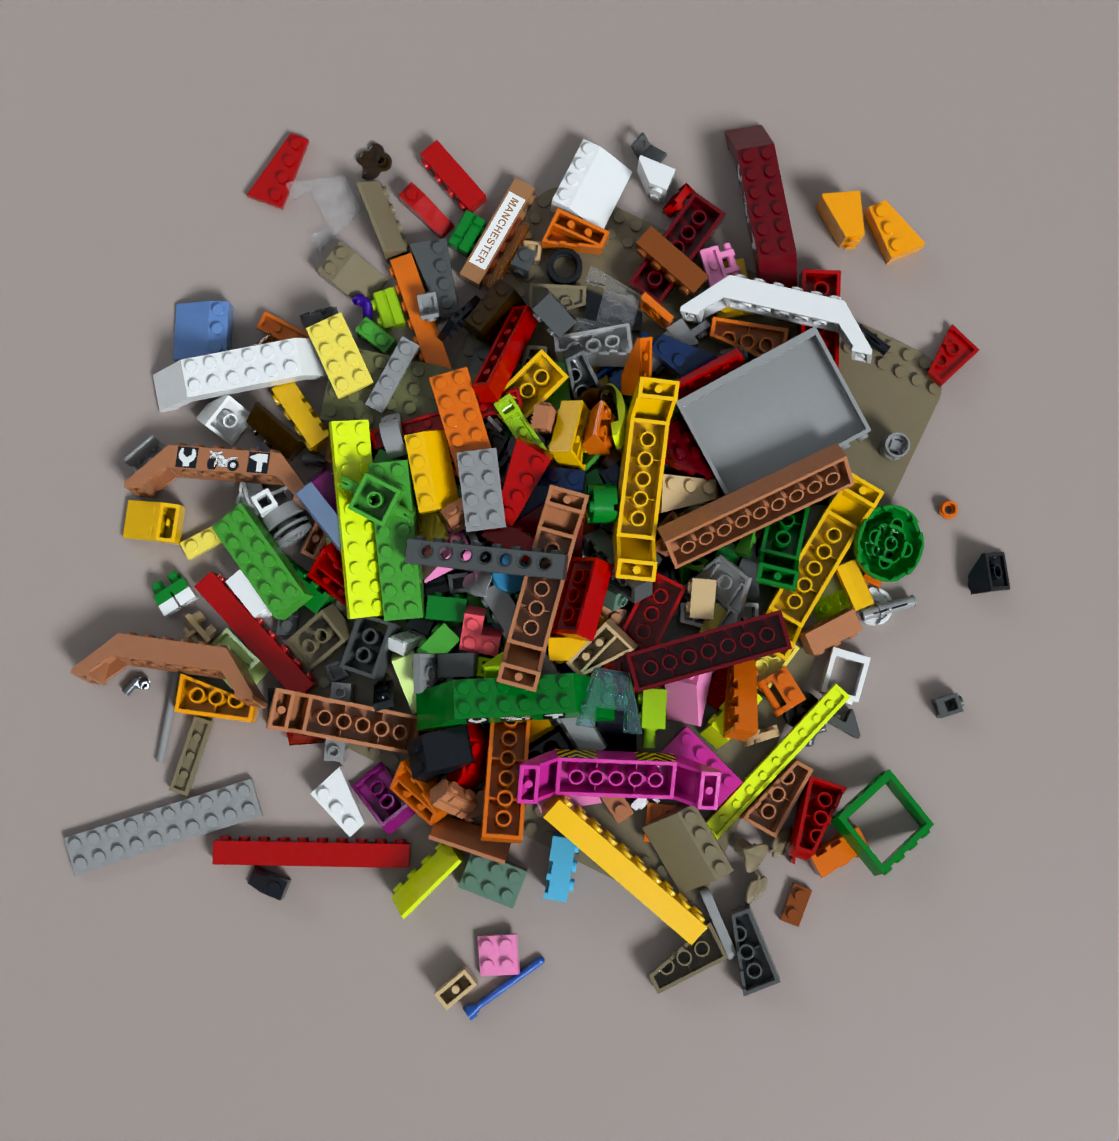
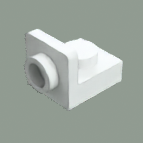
M634 798L629 805L637 811L638 808L642 810L649 801L647 798ZM653 799L657 804L660 802L659 799Z

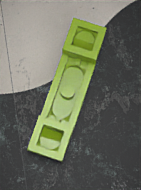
M510 393L493 404L515 439L521 435L547 450Z

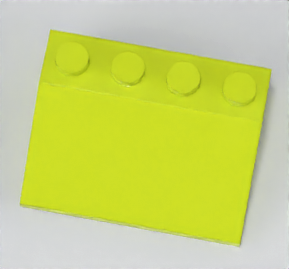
M439 843L434 848L437 852L432 857L428 854L420 862L423 866L418 870L414 868L406 876L408 880L404 884L400 882L392 890L394 894L391 898L403 919L463 861L465 856L459 849Z

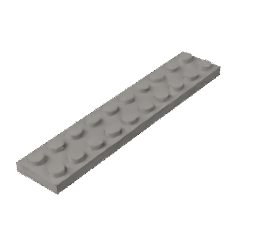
M251 778L64 839L74 874L78 875L263 816L253 779Z

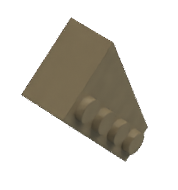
M710 921L706 924L707 929L692 945L686 941L649 974L658 994L728 959Z

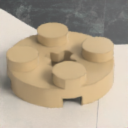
M777 724L758 730V733L746 741H742L743 747L780 736Z

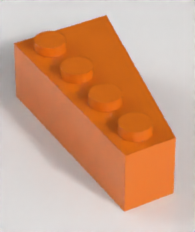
M756 660L727 667L722 738L746 741L758 733V668L756 667Z

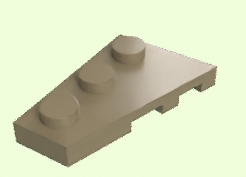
M530 283L529 306L532 310L533 305L549 290L568 310L586 305L587 286Z

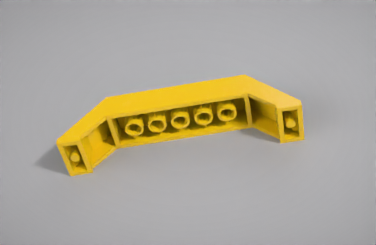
M639 376L626 418L617 492L618 504H616L615 509L618 512L612 534L615 578L655 582L658 562L656 561L655 538L669 425L678 400L680 381Z
M853 473L852 476L855 484L835 493L801 548L796 591L778 588L763 613L764 615L778 610L782 612L792 649L775 653L774 655L784 661L787 660L795 647L802 627L852 544L859 521L862 522L866 518L868 519L885 493Z

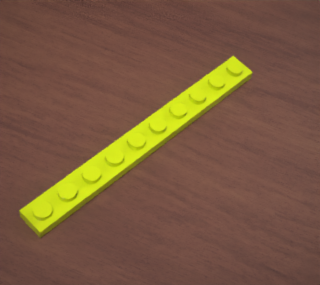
M834 683L748 775L740 786L706 820L717 840L850 698L840 686Z

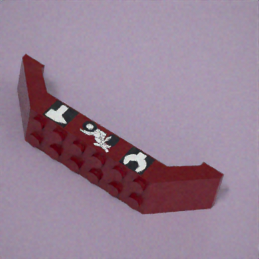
M762 125L725 131L728 150H730L735 161L756 266V278L763 279L765 283L773 284V282L781 283L786 288L792 289V287H797V252L774 142Z

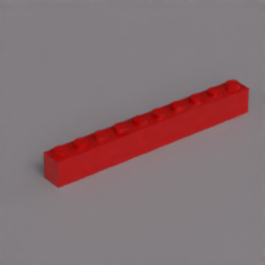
M219 836V839L213 841L212 864L409 868L411 865V843H407L406 839H395V842H387V839L383 838L375 839V842H367V838H356V842L348 841V838H336V841H329V838L318 837L317 841H309V837H297V840H290V837H278V840H270L269 836H259L258 840H251V836H239V839H231V836Z

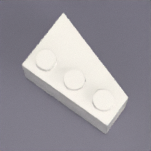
M343 766L337 768L310 793L349 837L367 823Z

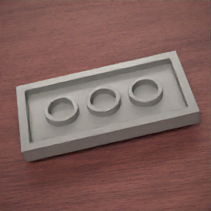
M497 448L457 452L466 532L506 528Z

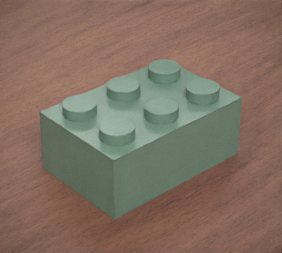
M471 853L458 887L513 909L528 869L505 861V864H501Z

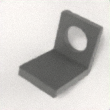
M643 132L631 144V148L638 160L640 155L661 163L667 156L666 152L650 145ZM643 140V146L640 150H638V144L640 141Z

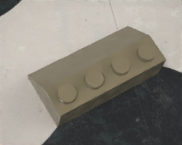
M380 181L357 182L358 190L387 263H390L391 259L408 254L407 249L410 247L406 237L403 239L400 232L403 229L399 220L395 221L393 215L396 214L392 203L388 204L386 199L389 197L386 186L382 187Z

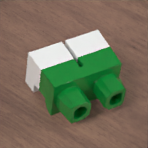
M173 571L167 576L171 582V585L165 587L162 581L152 585L155 593L153 598L166 617L172 616L183 609V606L186 607L200 598L196 591L192 589L188 580L183 578L177 571Z

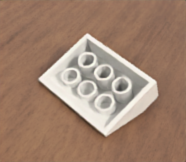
M583 139L552 199L550 211L556 213L557 208H560L604 229L633 171L602 147Z

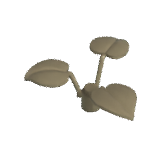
M791 826L779 832L777 837L773 839L771 848L765 843H754L752 845L744 838L739 839L735 844L734 851L744 857L745 871L756 874V879L750 882L746 891V905L756 901L764 893L768 880L765 876L761 877L756 869L760 866L767 853H772V857L777 858L786 852L790 845L793 831Z

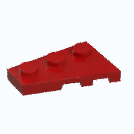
M952 324L926 375L941 387L975 356L979 349Z

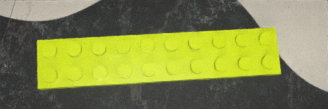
M369 420L329 422L347 619L381 616L384 614L375 525L373 521L348 509L354 494L339 487V483L344 482L341 480L344 475L360 484L365 472H369L368 464L373 463Z

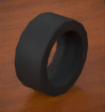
M560 248L549 256L547 274L554 284L573 285L580 279L582 260L574 250ZM569 257L574 261L576 269L572 276L561 278L555 274L553 265L558 258Z

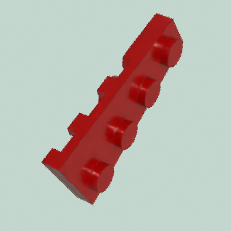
M290 133L250 189L247 197L283 210L309 145V139Z

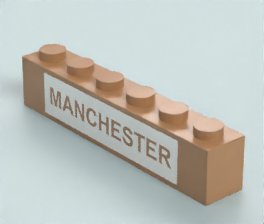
M516 177L514 178L459 273L460 279L478 289H481L482 285L486 286L490 279V271L496 269L500 261L498 259L500 254L506 252L509 246L508 240L510 237L513 238L518 230L516 226L519 221L522 222L525 219L527 207L529 205L532 206L536 199L533 186Z

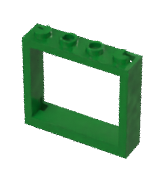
M890 769L877 775L831 819V823L874 876L888 874L892 870L891 866L904 859V853L907 850L914 849L918 845L917 841L920 838L926 837L930 833L929 829L934 825ZM886 784L920 827L881 863L847 819Z

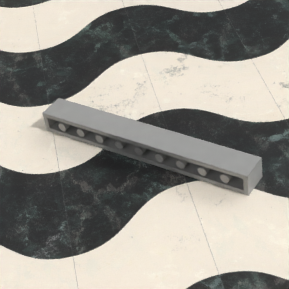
M493 585L488 588L487 597H481V601L486 608L489 607L493 612L491 616L497 625L500 623L503 628L502 634L507 639L517 601L512 593H503ZM546 648L541 675L562 674L555 661H549V652ZM581 718L557 719L559 724L563 723L567 729L565 733L569 740H574L576 743V750L602 751L607 747V743L592 720Z

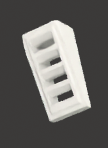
M414 629L401 632L388 638V649L404 656L416 648L425 637L428 639V636Z

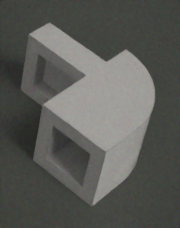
M683 318L667 327L665 332L668 331L674 339L697 348L699 344L697 338L701 340L709 334L710 324L705 320L690 330Z
M399 413L382 417L379 424L381 438L389 459L407 455L401 423L402 418Z

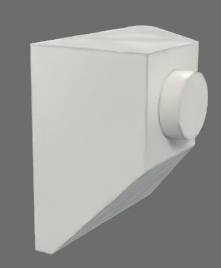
M226 394L208 403L196 419L232 446L249 425L246 420L250 412Z

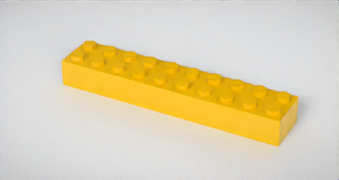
M554 795L542 805L541 810L545 820L690 945L707 929L704 922L706 919L697 906L693 905L691 907L687 902L688 899L680 892L676 894L673 890L674 887L668 881H661L658 877L659 874L650 867L648 869L644 865L645 862L639 856L635 855L634 857L624 843L621 842L619 844L615 840L616 837L609 830L604 831L600 827L601 824L594 817L590 819L580 805L577 804L575 806L569 796Z

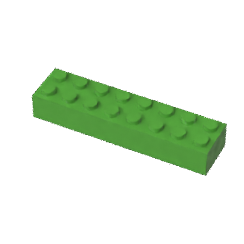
M409 460L368 464L370 473L405 490L400 500V505L415 512V516L411 517L413 520L410 524L395 515L386 527H382L374 522L384 621L423 618L426 616V602L422 565L405 563L407 539H414V536H419L415 492ZM379 495L373 497L376 500L375 504L380 503Z

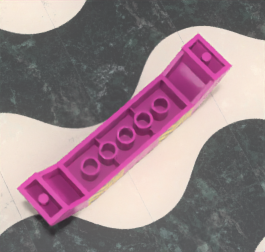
M554 749L520 763L517 803L537 804L538 801L554 795L674 799L694 806L699 810H717L721 771L673 753Z

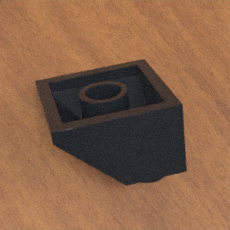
M1004 552L982 553L968 575V588L971 595L1010 589Z

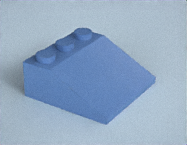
M229 301L176 304L174 361L231 350L234 307Z

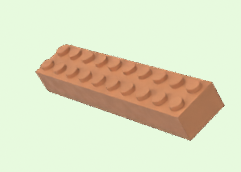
M835 443L658 527L657 530L675 569L854 485L847 455Z

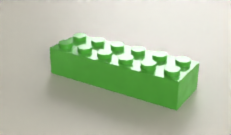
M242 503L238 504L211 527L275 619L286 620L314 597L251 506Z

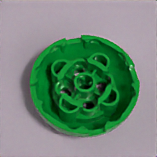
M882 505L876 507L868 519L866 518L862 522L859 521L854 534L853 552L858 565L868 576L883 582H895L911 574L917 567L923 553L924 536L923 532H920L919 521L912 512L898 505ZM889 551L891 554L886 558V552Z

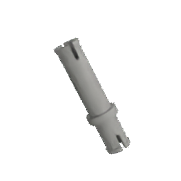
M910 595L883 604L877 603L873 607L859 610V616L863 622L876 617L883 618L886 614L916 607L917 600L914 595Z

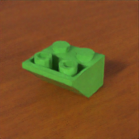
M439 623L431 631L433 634L428 639L425 637L417 645L419 648L416 651L420 654L452 653L460 645L461 638L445 623L441 625Z

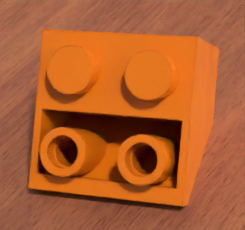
M604 400L599 401L589 411L582 446L589 455L610 454L614 446L611 422L618 420Z

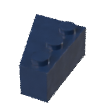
M664 334L658 335L652 342V356L679 379L718 358V356Z

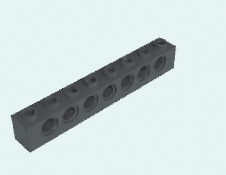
M414 536V539H407L405 563L566 580L569 556L563 555V551L551 550V553H543L544 549L531 548V551H523L524 547L512 546L511 549H504V545L492 544V547H484V543L472 542V545H465V541L453 540V543H445V539L433 538V541H426V537ZM430 546L432 553L426 557L424 551ZM450 548L452 554L448 559H445L444 551ZM469 550L471 552V558L465 561L463 559V554L465 551ZM489 552L491 559L489 562L484 563L483 555ZM509 554L511 560L509 564L504 565L502 558L504 555ZM529 556L530 564L527 567H523L522 559ZM545 558L550 560V566L547 569H543L541 566Z

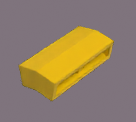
M856 559L838 566L835 572L851 608L858 611L874 604L875 601Z

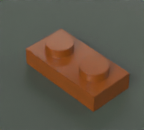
M793 882L779 919L799 927L812 890Z

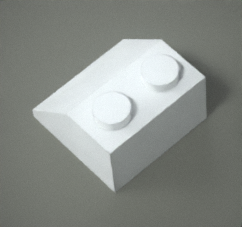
M640 155L637 173L646 194L654 201L664 202L672 185L676 169Z

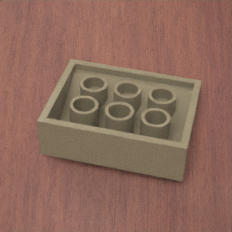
M683 803L642 826L681 894L717 881L734 871L731 862L701 811L694 806Z

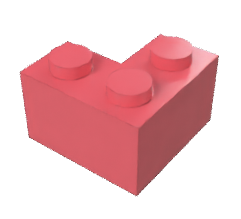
M467 606L464 614L459 650L492 656L499 654L503 630L484 627L487 609Z

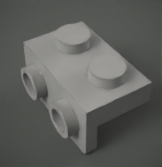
M151 435L126 456L124 461L136 473L165 447L154 435Z

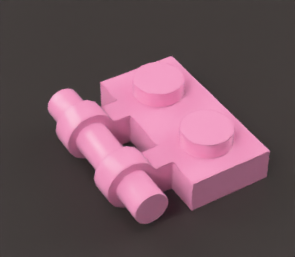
M730 243L723 244L724 251L722 252L719 251L718 245L699 250L704 271L709 275V287L726 278L727 275L735 276V274L740 272L739 265H736L734 258V249L731 248ZM722 259H727L728 268L724 267Z

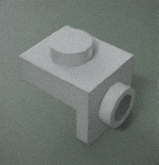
M436 291L417 294L420 319H425L426 322L437 320L436 317L440 316V309Z

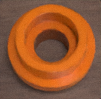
M945 500L939 505V514L945 519H952L958 513V506L952 500ZM946 506L950 507V513L945 511Z

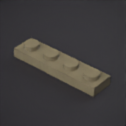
M194 716L169 788L170 791L189 796L214 721Z

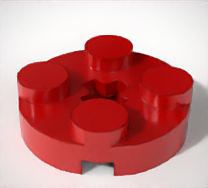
M687 182L678 189L680 192L673 195L662 209V213L667 217L672 218L675 213H678L685 205L683 202L689 199L695 192Z

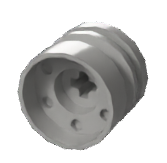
M294 500L281 504L262 519L269 532L278 530L273 535V539L275 541L279 540L277 544L280 549L301 541L309 534L311 528L314 527L312 523H307L309 520L307 516L298 518L303 513V509Z

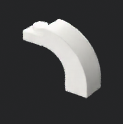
M287 486L272 492L267 488L252 496L251 501L260 516L264 518L265 515L276 507L293 500L294 495Z

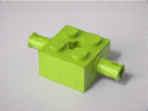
M655 687L637 693V704H640V712H637V724H639V728L644 730L643 748H655L656 731L658 729H665L666 689Z

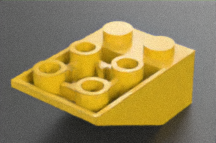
M128 500L123 538L180 545L186 508L179 504Z

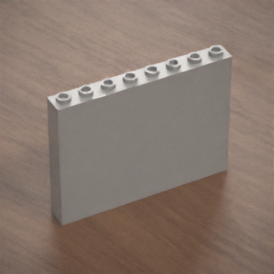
M816 326L676 402L680 414L724 495L730 494L835 443L842 450H845L851 446L849 442L855 439L859 442L869 437L867 433L872 431Z

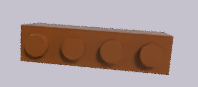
M652 226L636 241V253L641 258L646 257L655 270L662 271L665 274L664 277L670 283L678 285L680 292L685 296L689 295L693 298L708 281L709 275Z

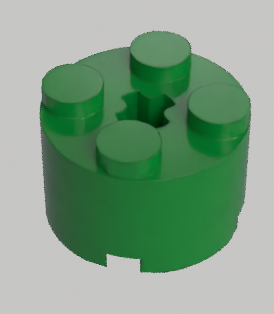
M587 484V495H589L587 506L589 511L586 512V522L615 523L618 512L615 511L616 504H618L616 485Z

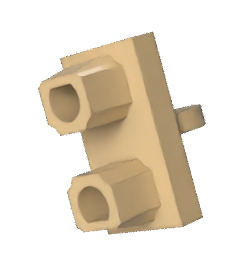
M197 611L192 615L190 613L185 615L184 623L187 626L182 629L186 634L183 639L191 640L195 644L199 640L211 644V639L217 634V630L211 624L203 630L200 624L206 618L202 612Z

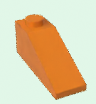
M640 337L636 339L621 374L620 385L622 395H634L639 376L651 378L653 337Z

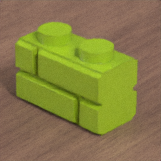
M390 287L373 293L374 299L371 300L374 311L378 310L380 317L377 318L379 327L384 328V331L387 333L406 327L407 324L395 288Z

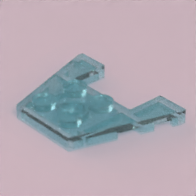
M600 667L594 668L586 690L588 694L585 702H582L580 708L582 712L580 718L576 720V726L595 727L596 708L624 712L623 733L642 734L630 673Z

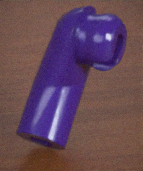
M363 294L353 296V304L363 308V319L365 317L372 319L371 301Z

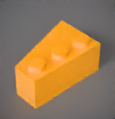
M886 200L869 206L864 213L886 264L921 251L926 245Z

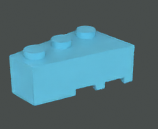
M554 831L543 899L567 902L569 891H573L575 879H571L572 872H576L577 860H574V855L579 853V848L557 831Z

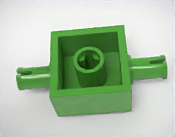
M365 472L360 484L345 475L342 477L341 480L344 482H340L339 487L354 494L348 509L382 527L388 526L394 515L409 524L413 520L411 517L415 516V512L400 505V500L405 490L370 472ZM379 495L380 503L375 504L376 500L373 497Z

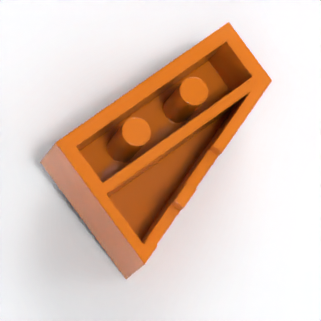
M557 208L542 239V248L553 250L569 248L578 253L601 255L609 239L610 231Z
M856 825L852 826L868 845L859 827ZM839 833L823 842L821 847L817 848L815 854L808 861L815 874L823 878L837 868L848 864L854 857L857 858L859 856Z

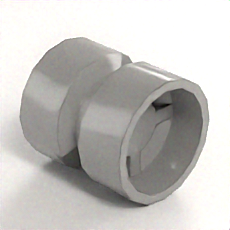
M899 432L892 433L880 444V453L888 461L900 459L910 449L908 437Z

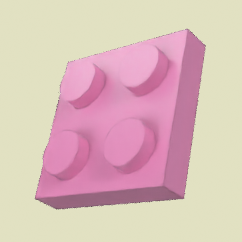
M517 934L478 936L480 976L520 974Z

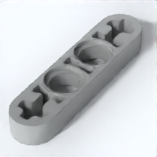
M705 887L699 890L719 940L728 956V960L738 957L709 888Z

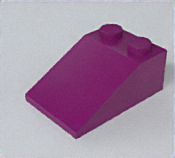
M380 762L351 787L381 828L390 835L415 815L416 812L389 788L394 776Z

